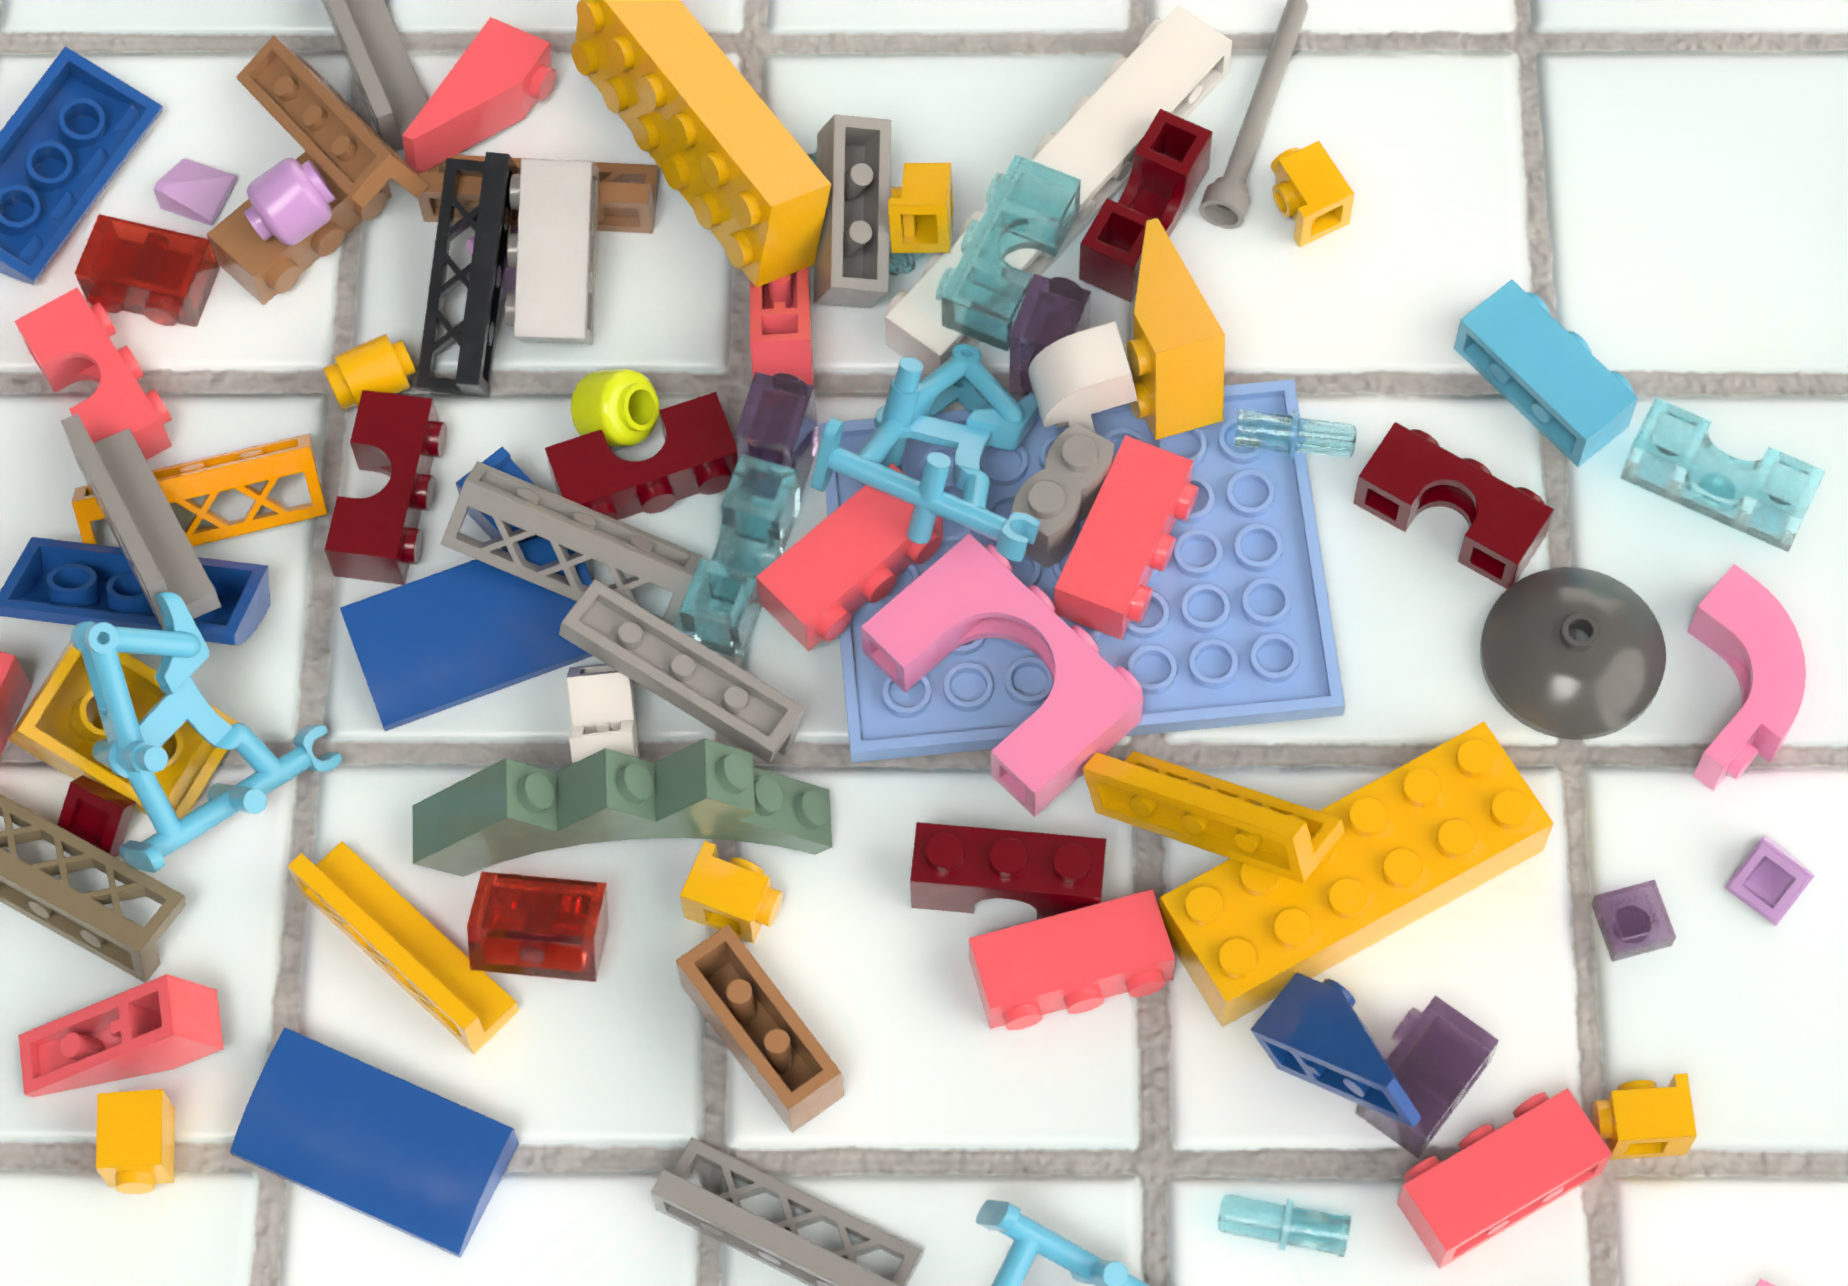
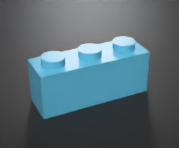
M1513 279L1460 320L1454 349L1577 467H1580L1629 427L1638 401V397L1634 394L1630 383L1620 373L1609 371L1592 355L1590 347L1579 334L1567 331L1550 315L1546 304L1539 296L1532 292L1526 293Z

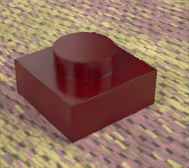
M82 775L70 782L57 825L108 854L117 857L120 854L119 847L123 844L136 802Z

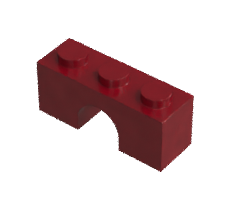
M1160 109L1134 152L1132 171L1122 196L1118 202L1106 199L1080 243V280L1130 303L1132 302L1137 293L1146 221L1158 218L1168 237H1170L1209 170L1213 131Z
M362 390L350 444L359 470L383 473L389 476L390 479L380 492L371 497L350 498L337 496L325 545V553L334 576L405 585L409 564H418L423 545L422 529H418L421 511H429L431 509L435 492V479L433 475H430L433 458H441L443 456L447 437L446 423L439 422L432 398Z
M713 392L659 410L665 442L657 454L643 461H627L616 456L610 450L601 429L545 447L551 477L558 495L619 521L641 512L649 514L662 512L670 508L676 501L699 493L705 495L719 493L727 489L733 482L743 479L739 450L717 393Z
M1396 422L1358 476L1353 504L1403 532H1406L1414 518L1425 509L1441 506L1457 511L1465 518L1469 525V529L1464 535L1458 562L1506 589L1517 582L1545 539L1554 509L1545 505L1542 498L1535 492L1527 488H1515L1493 476L1490 470L1482 463L1471 458L1462 459L1440 447L1438 442L1426 432L1418 429L1409 430Z
M916 822L910 877L911 906L917 909L974 914L977 902L985 899L1003 898L1021 901L1033 906L1037 911V919H1042L1099 904L1102 900L1106 839Z

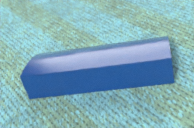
M66 46L0 131V273L31 285L36 283L163 111L161 104Z
M540 536L519 544L525 559L538 566L558 560L550 541ZM566 548L569 555L577 553L571 549ZM477 559L340 608L384 731L592 657L591 654L559 635L561 622L577 601ZM585 562L574 565L582 584L589 587L592 580ZM563 570L555 572L566 577Z
M31 537L0 590V616L67 625H76L83 621L106 622L117 627L162 630L120 547ZM198 557L217 593L221 607L193 619L205 642L228 645L242 644L256 631L270 607L268 566Z
M284 1027L254 1087L238 1126L230 1153L234 1157L461 1258L520 1143L514 1128Z

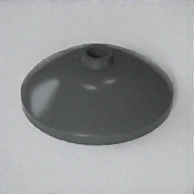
M1562 567L1531 574L1513 584L1499 597L1485 621L1480 643V660L1485 680L1492 694L1501 706L1515 719L1545 735L1570 740H1584L1615 733L1627 727L1646 711L1655 698L1664 676L1666 647L1662 630L1655 615L1644 600L1631 588L1613 577L1597 571ZM1573 629L1583 630L1589 639L1577 641L1569 635V631Z

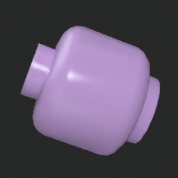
M286 158L248 185L247 196L253 206L244 211V214L264 241L274 235L282 244L293 246L328 223L332 216V209L329 203L335 200L336 197L310 160L301 165L293 158Z

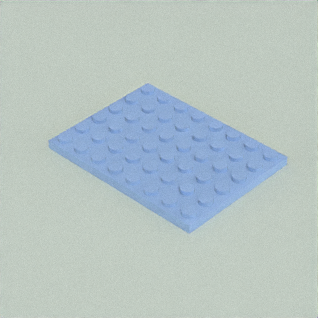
M1294 379L1225 385L1222 422L1155 440L1144 418H1135L1129 403L1091 414L1095 433L1114 443V458L1125 435L1193 460L1191 484L1199 487L1190 516L1186 521L1177 518L1170 535L1176 537V542L1165 570L1162 572L1154 569L1147 583V587L1152 588L1153 593L1142 621L1137 623L1131 620L1122 640L1060 617L1070 628L1073 625H1077L1084 629L1095 641L1099 649L1098 654L1114 669L1117 666L1125 668L1140 684L1143 691L1142 695L1144 696L1142 721L1126 736L1343 716L1345 703ZM967 410L940 412L934 418L966 425L970 413ZM1038 412L1036 422L1016 450L1008 451L986 445L980 458V470L985 472L990 480L985 509L1009 518L1012 514V505L1017 492L1032 475L1045 469L1046 456L1052 443L1068 426L1056 429V425L1044 428L1040 413ZM875 418L843 421L844 429L839 447L857 454L876 430ZM819 423L820 441L822 440L827 423ZM908 438L902 462L897 468L905 475L921 481L928 454L932 452L944 453L951 459L944 491L962 499L963 491L956 488L953 483V461L956 449ZM833 471L831 480L825 490L828 516L863 488L865 484ZM943 518V538L936 553L923 564L917 565L913 563L897 576V582L892 590L876 603L868 601L852 614L851 622L839 635L851 763L994 749L1036 712L1049 696L1053 687V680L1046 665L1033 651L1011 640L985 638L966 643L951 652L907 692H904L863 653L861 626L966 535L970 533L984 547L988 544L996 547V540ZM1086 520L1080 522L1079 534ZM1072 549L1061 561L1049 568L1044 567L1027 556H1024L1022 562L1007 560L1012 567V573L1026 587L1031 584L1039 587L1054 605V588Z

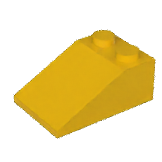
M1158 218L1146 221L1134 307V339L1127 342V354L1134 372V387L1138 400L1129 403L1136 419H1145L1155 440L1223 421L1225 333Z
M70 639L7 740L73 779L84 775L135 801L134 809L147 815L128 778L115 774L110 768L97 762L93 757L92 750L94 744L98 740L107 738L82 654L74 648ZM117 652L139 722L166 693L162 692L154 677L157 672L156 670L128 653ZM210 705L213 708V710L228 724L233 725L234 723H239L238 721L234 720L233 718L218 710L214 706ZM187 721L161 746L167 752L168 763L162 771L154 772L178 819L191 811L228 751L226 749L214 748Z

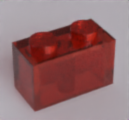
M98 214L75 270V276L87 302L91 305L99 302L107 313H119L123 310L145 315L149 320L164 326H174L176 323L197 327L220 267L210 240L207 238Z
M481 871L467 923L470 970L596 982L609 927L607 883Z

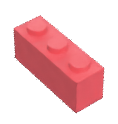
M1125 435L1054 588L1056 615L1120 640L1123 639L1131 620L1137 623L1142 621L1153 593V589L1147 587V583L1154 569L1162 572L1165 570L1176 542V537L1170 535L1177 518L1184 521L1188 519L1198 495L1199 487L1191 484L1193 460Z
M893 463L888 466V468L904 474ZM865 485L756 576L759 603L809 652L823 639L828 642L838 637L851 622L852 614L868 601L876 603L884 598L896 584L897 576L911 564L920 565L930 559L942 543L943 518L940 516L936 517L931 539L928 543H914L907 537L914 505Z
M1153 889L969 938V961L990 1029L1004 1025L1007 1030L1028 1028L1040 1022L1043 1018L1042 1015L1063 1009H1067V1012L1071 1014L1084 1013L1102 1005L1104 998L1126 992L1131 997L1147 996L1161 990L1166 985L1165 982L1173 980L1175 956Z
M1568 1088L1550 1099L1545 1092L1536 1094L1513 1111L1516 1119L1497 1130L1491 1124H1486L1460 1141L1458 1144L1461 1149L1460 1152L1442 1162L1439 1161L1437 1156L1429 1157L1415 1165L1404 1175L1403 1178L1407 1183L1402 1186L1397 1205L1439 1269L1604 1171L1612 1152Z

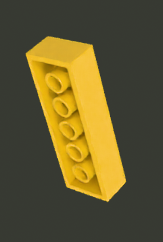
M580 0L577 3L578 21L575 43H573L571 48L572 58L577 70L582 75L589 77L602 94L607 108L612 113H617L631 130L638 147L643 151H647L662 169L669 186L674 190H678L690 204L700 225L705 229H709L725 248L726 255L735 268L741 269L756 288L815 265L831 183L680 0Z
M1485 722L1476 725L1319 810V812L1341 818L1345 833L1304 884L1229 859L1160 897L1159 909L1171 946L1221 1027L1232 1023L1275 999L1296 973L1313 978L1544 851L1553 821ZM1309 831L1310 838L1312 839L1316 833Z

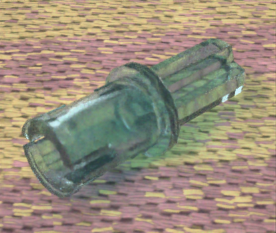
M1239 409L1234 447L1288 453V458L1294 459L1295 452L1348 458L1355 451L1357 431L1356 427L1352 424L1299 418L1300 411L1297 410L1293 411V415Z
M1227 1194L1224 1195L1221 1201L1217 1224L1218 1230L1222 1233L1278 1243V1250L1285 1251L1286 1245L1333 1253L1344 1257L1351 1216H1341L1293 1206V1199L1288 1198L1285 1204Z

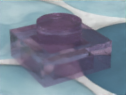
M1655 880L1594 896L1591 906L1612 962L1673 945L1676 935Z

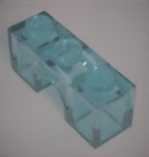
M1016 154L1006 174L998 172L994 176L986 195L985 205L988 208L981 221L973 219L970 222L962 240L961 252L964 254L956 269L950 266L947 267L939 282L936 300L941 301L942 326L1008 351L1032 304V274L1011 266L1004 258L1011 252L1024 248L1036 249L1056 257L1080 210L1081 179Z
M1655 397L1631 445L1621 479L1789 552L1826 471L1771 447H1768L1764 457L1757 461H1746L1732 457L1717 448L1710 440L1708 431L1712 421Z
M744 454L740 455L721 504L722 525L715 552L711 561L700 558L679 611L683 633L712 651L740 659L744 657L763 607L759 603L756 576L783 554L802 504L799 470Z

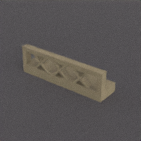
M0 794V816L4 818L6 831L0 832V847L9 846V852L0 848V902L146 983L161 964L157 941L186 906L185 895ZM12 822L21 828L13 829ZM43 839L53 844L56 848V860L29 864L18 858L16 844ZM64 851L71 854L72 856L65 858ZM96 868L107 874L109 888L81 893L70 887L68 873ZM60 875L61 881L57 880L52 876ZM115 879L118 880V881H120L121 883H123V884H125V885H121V886H117V887H116V881H115ZM147 896L162 906L146 926L142 927L122 916L120 901ZM112 903L114 911L104 905Z

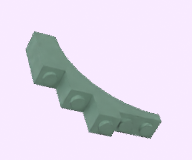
M705 738L655 763L606 748L558 772L505 758L412 805L413 864L462 877L494 864L537 852L581 844L630 839L696 838L734 840L778 846L814 855L832 848L829 789L753 767V753Z

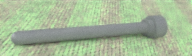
M1306 0L1287 1L1224 175L1217 178L1214 183L1209 184L1205 190L1199 212L1207 222L1214 226L1235 229L1244 222L1250 205L1248 188L1245 182L1307 14L1308 3Z

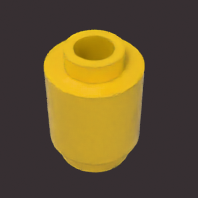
M386 334L334 356L335 363L323 368L342 411L356 406L358 409L362 390L397 394L410 388L406 376L416 372L402 340L391 344Z

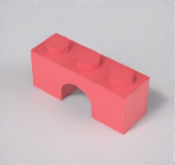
M75 288L14 321L28 351L54 393L78 381L91 380L99 382L98 388L88 399L69 409L72 416L78 413L93 443L129 428L146 460L172 446L163 426L172 420L166 406L155 389L144 393L136 380L144 377V374L127 345L118 350L115 348L109 337L117 332L99 302L89 307L79 289Z

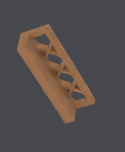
M273 36L235 77L338 186L361 207L364 208L391 178L417 199L429 187L310 64L276 36Z
M455 155L451 157L454 159L485 161V156ZM512 158L519 169L518 174H520L521 159L529 158ZM446 161L429 169L427 172L418 173L429 185L418 198L424 222H438ZM593 162L600 169L597 231L653 234L660 177L659 165ZM460 175L457 200L469 213L479 205L482 177ZM456 208L453 223H457L463 218ZM513 209L511 225L518 227L519 210Z

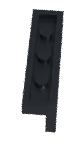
M486 152L485 161L446 158L416 388L419 391L489 398L507 262L508 237L511 232L513 209L510 206V180L512 174H518L519 170L510 154ZM460 175L482 177L479 205L469 213L457 200ZM456 208L463 218L453 225ZM471 226L475 231L472 260L469 265L460 270L449 256L450 244L453 239ZM449 265L456 275L445 283L447 266ZM463 283L468 289L464 320L453 328L441 313L443 298ZM441 322L448 332L438 340ZM456 341L460 346L456 379L433 377L435 356Z

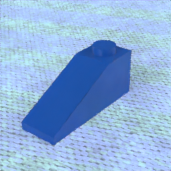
M1296 973L1250 1029L1277 1069L1411 1127H1415L1422 1117L1370 1032L1354 1010L1353 1006L1356 1001L1352 994L1332 979H1325L1323 982Z

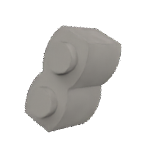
M1079 423L1065 429L1054 440L1046 456L1045 469L1032 475L1021 486L1012 505V513H1026L1041 522L1036 540L1033 545L1028 543L1025 556L1049 568L1061 561L1069 553L1078 537L1080 522L1087 519L1113 463V442Z

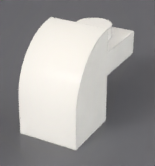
M1115 321L1083 330L1055 341L1036 355L1028 369L1029 379L1044 428L1056 425V429L1079 423L1095 432L1091 414L1138 401L1132 374Z
M607 664L569 667L567 687L572 722L569 736L572 763L578 762L604 748L640 758L633 680Z

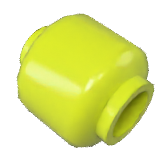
M604 369L586 374L577 383L571 397L570 412L573 425L580 436L601 429L609 447H629L644 442L653 432L658 420L660 405L656 390L650 380L639 371Z

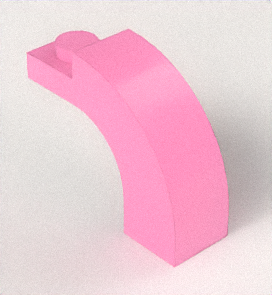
M1735 564L1697 606L1687 631L1726 661L1737 677L1742 695L1741 709L1703 752L1693 777L1712 791L1715 790L1727 774L1737 780L1749 767L1757 754L1771 763L1779 752L1798 714L1805 689V657L1801 640L1792 620L1780 602L1767 588Z

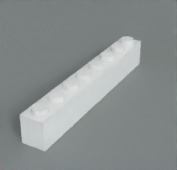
M1179 5L1163 21L1159 18L1154 20L1143 33L1136 50L1128 58L1122 56L1113 63L1105 76L1104 84L1092 96L1086 94L1079 99L1069 115L1068 122L1056 135L1054 133L1047 134L1040 141L1033 153L1032 161L1020 173L1014 171L1005 178L997 191L996 199L983 213L979 210L974 212L966 220L958 240L951 246L950 253H935L926 264L922 278L909 292L906 290L900 291L891 300L884 315L887 346L903 358L913 357L923 363L922 371L927 375L950 359L954 346L968 344L976 347L1093 221L1106 199L1112 200L1128 183L1133 167L1134 152L1158 111L1162 109L1186 120L1225 78L1230 69L1232 40Z

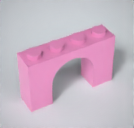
M970 533L861 626L863 653L904 692H907L955 649L979 639L1000 638L1017 642L1033 651L1043 661L1053 680V687L1049 696L1036 712L991 751V776L1034 817L1083 774L1082 768L1096 752L1106 754L1142 721L1144 696L1142 695V688L1135 677L1121 666H1117L1114 669L1098 654L1099 649L1095 641L1084 629L1077 625H1073L1070 628L1055 614V607L1052 601L1039 587L1033 584L1026 587L1012 573L1009 561L997 552L996 547L990 544L984 547Z

